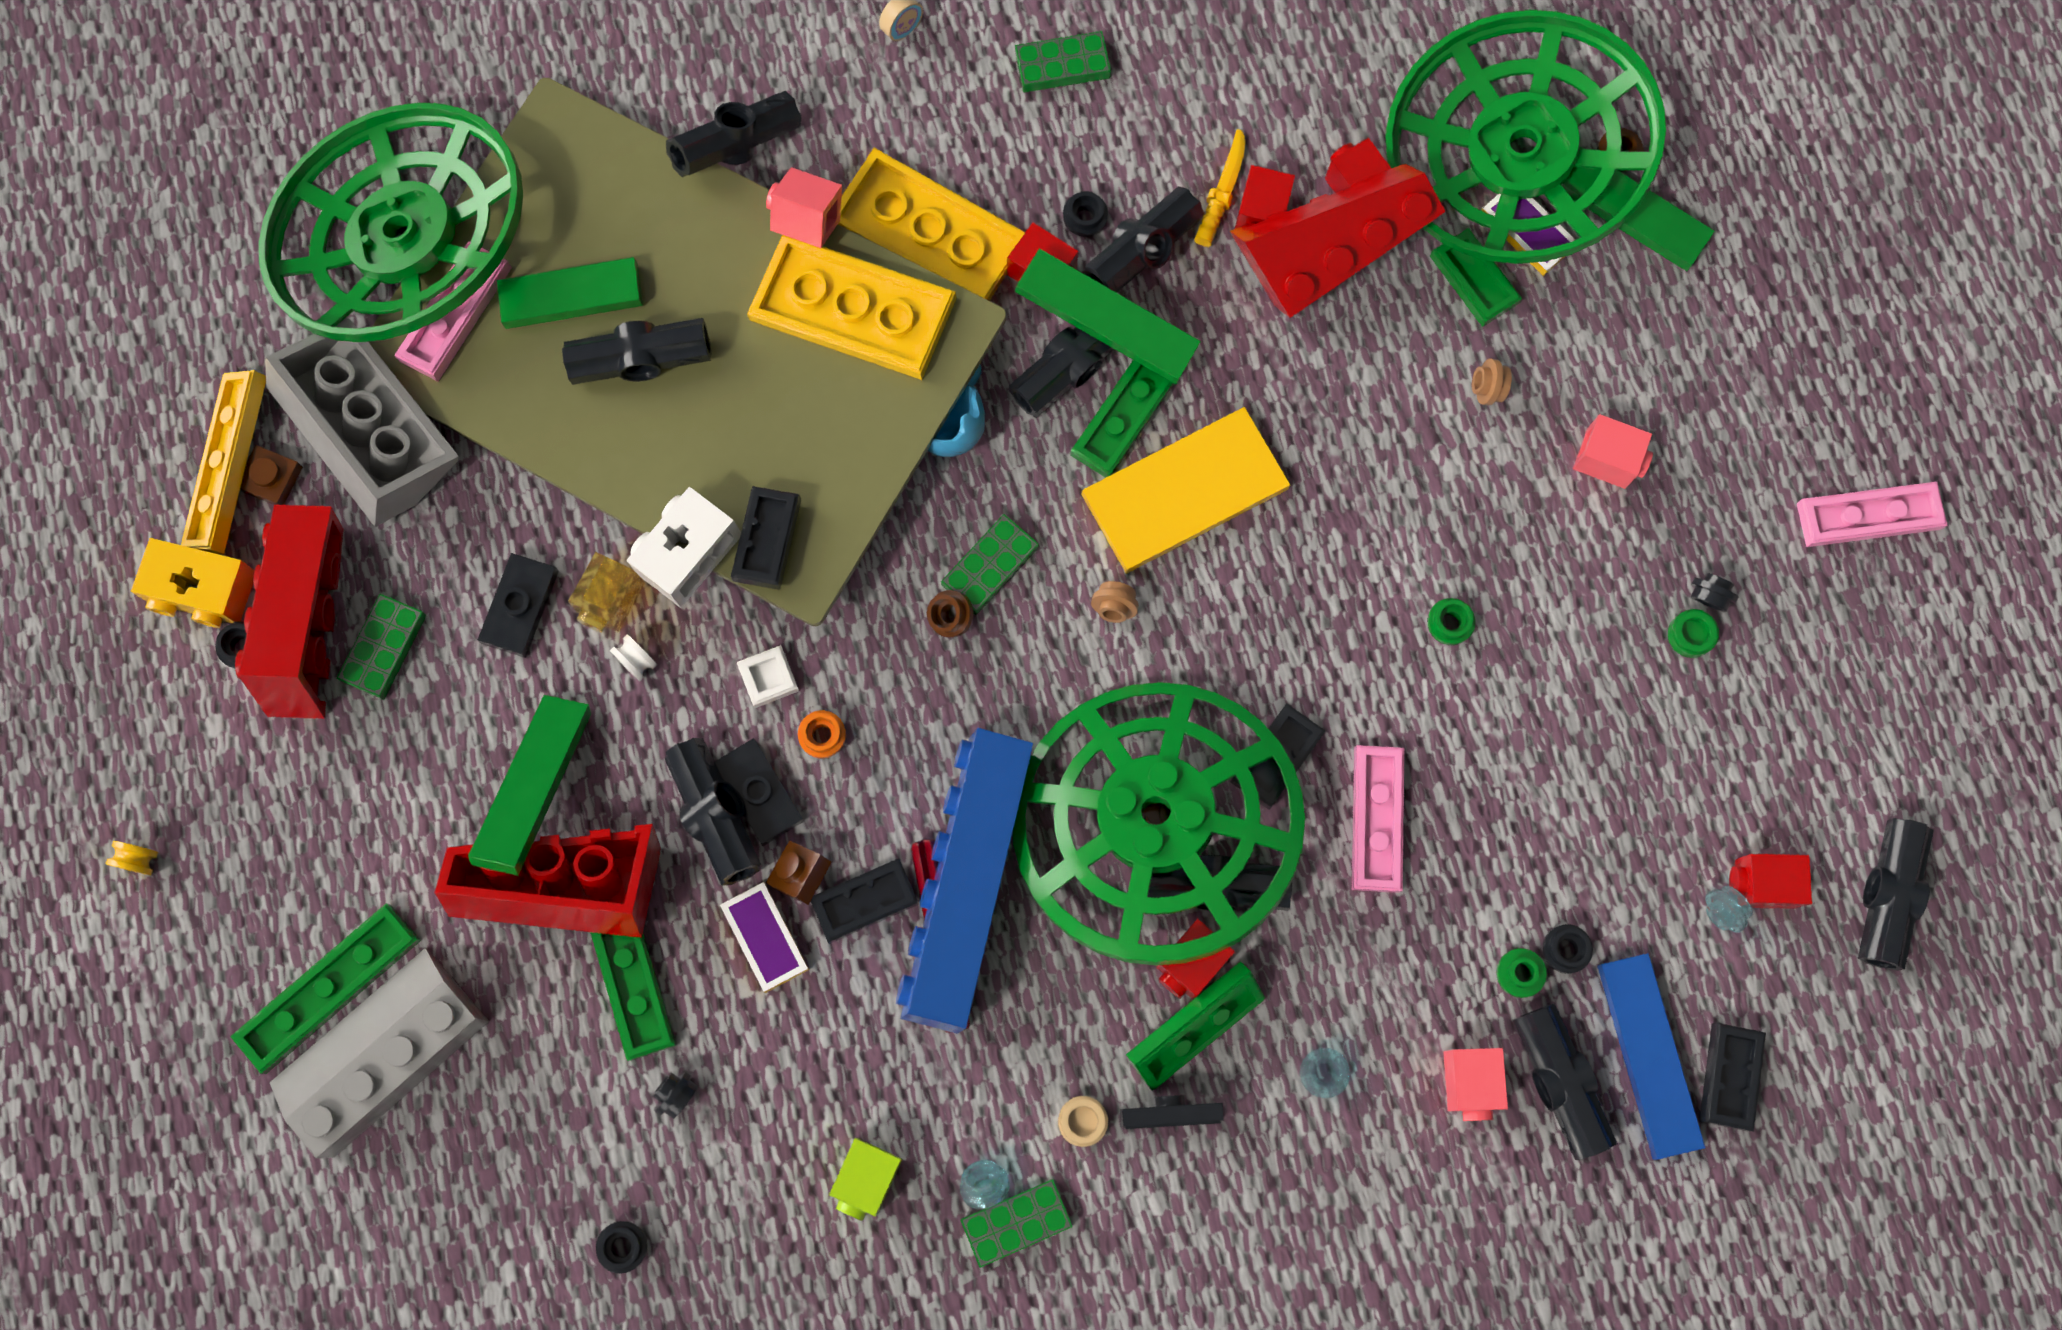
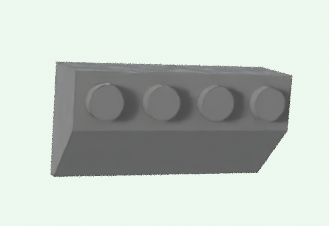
M349 317L336 326L341 328H357ZM312 334L265 357L266 388L375 527L414 507L458 462L459 456L369 342L336 341Z
M424 948L270 1082L285 1122L314 1157L334 1158L482 1029L489 1020L431 952Z

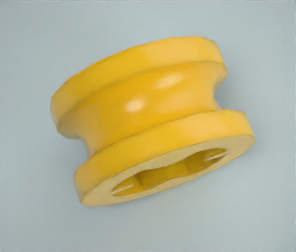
M113 841L111 847L115 849V855L112 858H107L106 865L151 876L153 870L149 867V862L151 859L157 858L159 852L132 844Z

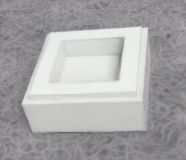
M781 645L737 662L754 708L799 691Z

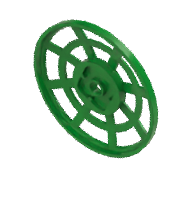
M1523 10L1504 12L1476 20L1451 32L1431 46L1412 66L1400 84L1390 107L1386 128L1387 163L1391 168L1401 165L1400 139L1402 129L1428 137V164L1435 183L1432 187L1440 202L1446 200L1452 208L1465 218L1490 228L1485 246L1482 247L1463 241L1445 232L1434 222H1430L1423 229L1439 242L1463 254L1492 262L1513 264L1546 262L1572 255L1598 243L1618 229L1639 208L1653 186L1662 162L1666 136L1665 109L1657 82L1645 62L1628 43L1608 29L1587 19L1557 11ZM1544 33L1538 59L1508 60L1482 69L1470 49V46L1505 34ZM1562 36L1579 40L1598 49L1615 61L1624 72L1601 89L1596 82L1582 72L1556 62ZM1453 57L1465 80L1458 84L1445 98L1437 110L1434 119L1432 120L1409 112L1408 109L1413 98L1426 79L1441 64ZM1533 75L1529 92L1513 93L1500 98L1491 85V82L1510 76ZM1551 79H1558L1573 86L1588 99L1569 111L1561 102L1547 96ZM1636 86L1643 99L1649 118V152H1620L1622 144L1621 127L1612 103ZM1474 93L1484 109L1475 119L1471 130L1448 124L1457 107L1469 95ZM1599 113L1606 131L1607 150L1580 149L1578 127ZM1526 137L1532 139L1536 143V147L1530 152L1518 153L1512 149L1511 144L1518 138ZM1442 142L1468 148L1471 168L1448 179L1441 157ZM1574 167L1601 169L1592 186L1575 202L1561 185ZM1616 170L1644 171L1639 185L1628 202L1603 226L1598 228L1583 212L1603 194L1613 179ZM1481 183L1490 191L1501 194L1495 216L1473 207L1459 194ZM1543 194L1557 211L1538 218L1513 219L1519 199L1533 198ZM1564 222L1580 237L1570 243L1542 250L1518 252L1503 250L1509 232L1540 231L1558 226Z
M411 103L391 106L368 113L343 125L323 138L301 157L285 176L270 201L262 222L258 242L259 266L267 290L274 302L296 324L316 335L336 341L369 342L387 340L414 332L441 319L462 305L483 286L500 265L512 244L520 222L523 204L522 175L516 158L498 131L483 118L465 109L441 103ZM419 126H440L453 129L444 153L414 151L395 155L388 134L399 129ZM470 135L482 140L494 150L508 173L487 189L477 173L464 161L460 160ZM371 140L377 160L376 163L366 167L350 178L334 195L312 185L317 176L337 158L343 156L356 146ZM407 168H437L428 184L418 181H402L400 170ZM453 174H455L468 184L474 197L451 208L442 195ZM382 178L384 187L369 195L358 207L348 203L363 188ZM510 193L508 212L498 238L489 253L480 252L489 229L490 206ZM301 199L322 211L311 235L309 256L282 260L281 251L285 231L292 213ZM477 214L476 228L468 248L452 245L455 225ZM339 219L348 223L344 236L345 248L326 253L328 236L335 220ZM408 226L401 236L395 238L399 228ZM439 261L455 265L442 279L422 291L420 279L422 274L433 268ZM355 264L364 276L346 294L335 285L328 270ZM468 268L475 269L453 292L429 308L422 310V303L433 299L448 289ZM312 273L320 289L336 305L318 320L310 318L293 300L286 287L284 277ZM380 283H401L402 299L386 302L365 301ZM353 311L376 315L403 311L402 320L381 326L356 329L336 327Z
M1157 682L1130 685L1105 692L1079 705L1060 719L1038 743L1030 756L1013 827V846L1020 872L1034 900L1051 922L1074 941L1098 954L1128 963L1155 966L1187 963L1212 956L1240 942L1258 928L1280 904L1295 877L1303 851L1305 831L1303 794L1294 765L1280 741L1261 720L1240 704L1215 692L1186 684ZM1157 694L1175 695L1169 718H1139L1110 728L1097 712V709L1107 704L1131 697ZM1194 699L1211 703L1233 714L1250 727L1261 741L1236 752L1228 742L1216 733L1188 721ZM1080 720L1093 740L1087 743L1073 758L1061 779L1060 785L1032 783L1037 768L1050 747L1067 728ZM1165 731L1159 755H1148L1132 759L1119 741L1126 736L1140 732ZM1184 735L1207 744L1220 754L1223 760L1199 772L1189 763L1179 759ZM1102 750L1116 770L1108 778L1102 790L1074 787L1084 767ZM1274 757L1281 770L1288 792L1290 808L1289 832L1260 824L1259 794L1249 768ZM1236 776L1244 796L1245 820L1216 813L1215 800L1211 789ZM1028 802L1055 805V834L1064 860L1041 878L1033 864L1027 842L1026 809ZM1153 803H1162L1170 809V816L1162 824H1150L1142 817L1147 806ZM1069 806L1097 810V820L1101 834L1078 850H1076L1069 830ZM1213 833L1240 839L1239 845L1230 861L1216 876L1212 877L1199 856L1208 846ZM1255 844L1285 852L1281 866L1268 889L1248 911L1238 918L1222 891L1229 887L1243 871L1253 853ZM1111 852L1123 864L1133 868L1128 893L1119 891L1106 884L1092 873L1088 867ZM1183 868L1195 889L1171 897H1148L1152 873H1166ZM1076 877L1096 897L1114 907L1124 909L1119 940L1102 935L1080 923L1058 904L1052 894ZM1205 903L1220 927V930L1208 936L1184 943L1166 945L1139 944L1144 914L1178 913Z

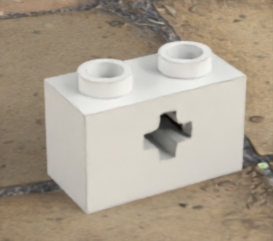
M688 487L682 496L677 495L668 502L662 512V519L651 532L643 533L635 541L631 548V556L626 561L641 578L682 608L740 539L741 531L732 518L691 487ZM678 541L685 544L689 542L688 546L684 549L680 546L674 547Z

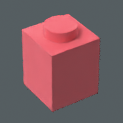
M791 167L780 183H773L767 195L766 208L771 210L770 231L822 248L840 222L842 185Z
M1599 414L1586 430L1573 470L1625 489L1636 477L1643 478L1650 466L1653 452L1648 451L1647 448L1652 434Z
M1503 1048L1443 1051L1448 1111H1462L1463 1121L1493 1120V1110L1508 1109Z

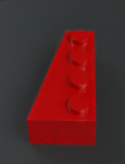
M1402 164L1350 184V188L1331 195H1321L1311 199L1310 203L1287 212L1284 210L1267 216V220L1248 227L1245 225L1231 230L1230 233L1274 306L1291 318L1446 211L1426 174L1412 166Z
M274 505L271 522L266 523L263 528L262 541L265 550L262 564H258L254 570L253 582L256 593L253 607L249 606L245 612L244 626L247 635L244 649L239 650L236 655L235 671L237 677L241 679L267 717L325 719L326 702L320 701L318 698L319 679H329L331 660L326 659V644L323 637L324 632H334V601L332 596L328 594V590L338 589L344 532L332 506Z
M653 823L635 825V830L612 833L609 828L592 830L588 836L562 839L559 834L540 836V841L533 842L518 876L471 865L468 855L473 844L447 847L434 893L448 917L642 938L661 852V846Z

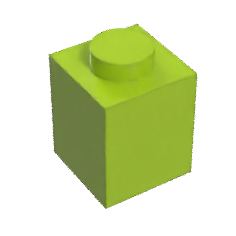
M855 1138L829 1196L839 1200L836 1209L861 1221L864 1220L866 1213L874 1217L877 1216L903 1159L866 1141Z

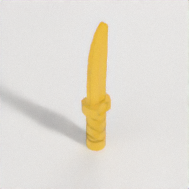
M1237 129L1217 188L1210 189L1206 199L1208 203L1206 214H1204L1201 221L1202 224H1200L1194 238L1197 244L1204 247L1212 245L1217 232L1216 229L1221 222L1220 218L1223 216L1224 211L1230 208L1233 200L1231 194L1240 171L1245 150V136L1241 129Z

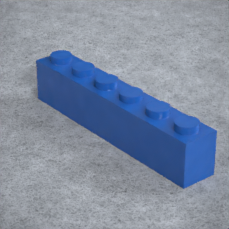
M977 728L969 738V741L962 739L959 744L954 763L955 768L961 769L958 785H950L943 807V813L950 815L946 833L938 832L932 851L931 860L938 861L935 879L927 878L921 895L920 907L927 909L923 927L915 926L909 944L908 955L915 957L911 976H902L897 992L896 1004L903 1006L900 1019L957 1034L966 1029L1033 747L1031 742Z

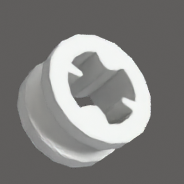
M627 634L623 637V646L620 648L613 647L610 652L638 681H641L644 678L643 671L646 668L654 669L657 664Z

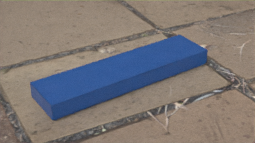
M1649 954L1597 965L1652 1159L1659 1160L1704 1149V1141Z

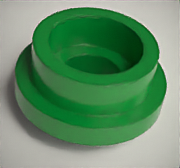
M1456 598L1440 600L1431 608L1427 617L1429 632L1438 642L1445 645H1458L1465 642L1472 635L1476 624L1475 615L1470 606ZM1446 615L1454 616L1458 621V629H1447L1443 624V617Z
M1518 948L1505 953L1501 957L1497 965L1496 976L1499 985L1507 994L1517 998H1527L1537 994L1543 988L1546 982L1547 971L1539 955L1531 950ZM1518 964H1524L1529 968L1530 978L1527 982L1517 979L1515 968Z

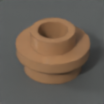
M1487 359L1482 366L1475 370L1472 378V391L1474 394H1477V400L1480 404L1492 405L1494 402L1501 403L1507 398L1512 382L1510 368L1502 365L1497 359Z
M1108 581L1102 583L1099 590L1093 594L1091 600L1092 608L1098 612L1102 619L1108 622L1121 623L1126 619L1133 618L1138 612L1139 603L1136 600V591L1131 586L1121 582Z

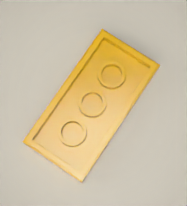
M875 147L842 195L841 217L838 224L990 301L1007 274L1008 255L1025 233Z
M782 235L747 315L752 322L922 380L957 297L956 292L823 246L819 248Z
M1243 407L1083 489L1081 495L1127 574L1287 491L1290 483L1247 410Z

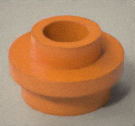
M819 710L808 714L801 721L798 728V741L802 749L814 758L824 759L834 756L842 749L846 740V729L842 720L830 711ZM820 727H826L831 731V737L825 743H818L813 739L814 732Z

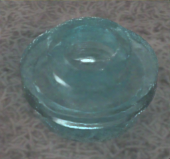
M1724 886L1720 890H1711L1705 896L1708 906L1706 908L1707 916L1718 928L1724 931L1729 929L1739 933L1748 926V919L1753 915V910L1747 899L1738 890L1731 886Z
M1319 1048L1308 1053L1303 1059L1300 1066V1079L1304 1088L1310 1094L1319 1098H1332L1343 1092L1348 1085L1350 1078L1349 1065L1343 1055L1336 1050ZM1322 1063L1329 1065L1333 1071L1332 1079L1327 1083L1320 1082L1315 1074L1316 1068Z
M980 1160L972 1163L964 1170L961 1177V1196L968 1206L975 1209H986L998 1204L1006 1197L1010 1189V1180L1006 1171L990 1160Z

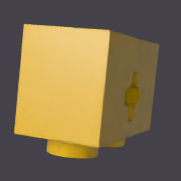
M149 538L131 592L147 602L145 606L147 610L169 617H175L176 611L179 610L191 613V620L213 628H220L222 621L228 623L241 621L254 583V569L239 559ZM189 584L198 586L197 588L189 587Z

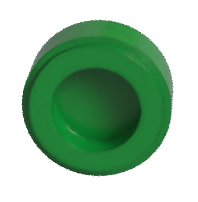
M1689 609L1680 613L1671 621L1668 628L1670 645L1678 654L1687 658H1698L1705 655L1716 646L1719 638V628L1714 618L1707 612L1699 609Z

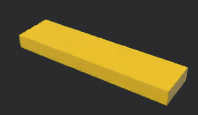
M255 370L223 374L181 541L182 546L214 554H224L266 384V375Z

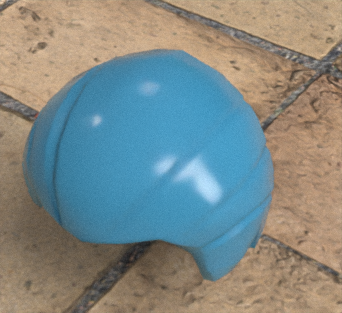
M981 365L977 368L935 439H933L928 449L930 453L942 457H955L970 451L982 437L985 428V411L980 394L974 387L981 375Z

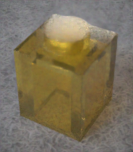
M595 552L568 602L579 613L576 620L581 624L600 633L603 632L605 627L619 633L645 582L633 569Z

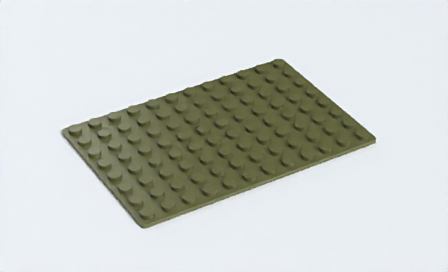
M550 78L540 79L501 135L516 158L522 175L523 186L520 222L512 244L503 258L512 267L505 279L634 257L638 264L643 306L505 329L501 323L497 290L439 382L399 362L394 356L408 334L387 340L369 341V344L427 417L642 534L651 532L662 519V512L668 502L677 495L682 496L688 487H691L732 518L740 531H742L752 486L799 494L801 504L780 590L733 582L731 572L739 540L712 572L811 626L821 625L1005 324V310L894 252L837 225L823 247L956 292L957 299L923 379L920 380L749 320L747 313L782 237V234L770 231L771 210L766 208L769 189L718 163L694 174L681 177L673 169L671 160L666 153V140L669 138ZM491 150L476 172L486 189L508 174L504 164L494 150ZM469 186L466 187L453 207L474 197ZM510 193L490 206L489 229L482 246L487 251L491 250L501 232L508 212ZM477 214L455 225L452 245L464 248L468 241L471 242L476 228ZM439 261L433 268L420 276L422 291L442 279L450 271L453 264ZM401 284L389 301L403 298ZM429 301L422 303V310L425 309ZM403 311L380 314L372 327L402 320ZM703 318L706 323L712 350L711 361L661 369V374L658 377L640 382L626 381L620 377L572 385L568 380L562 356V348L566 341L612 334L616 326L629 321H647L658 326ZM678 541L674 547L680 546L684 549L688 546L689 542L685 544Z

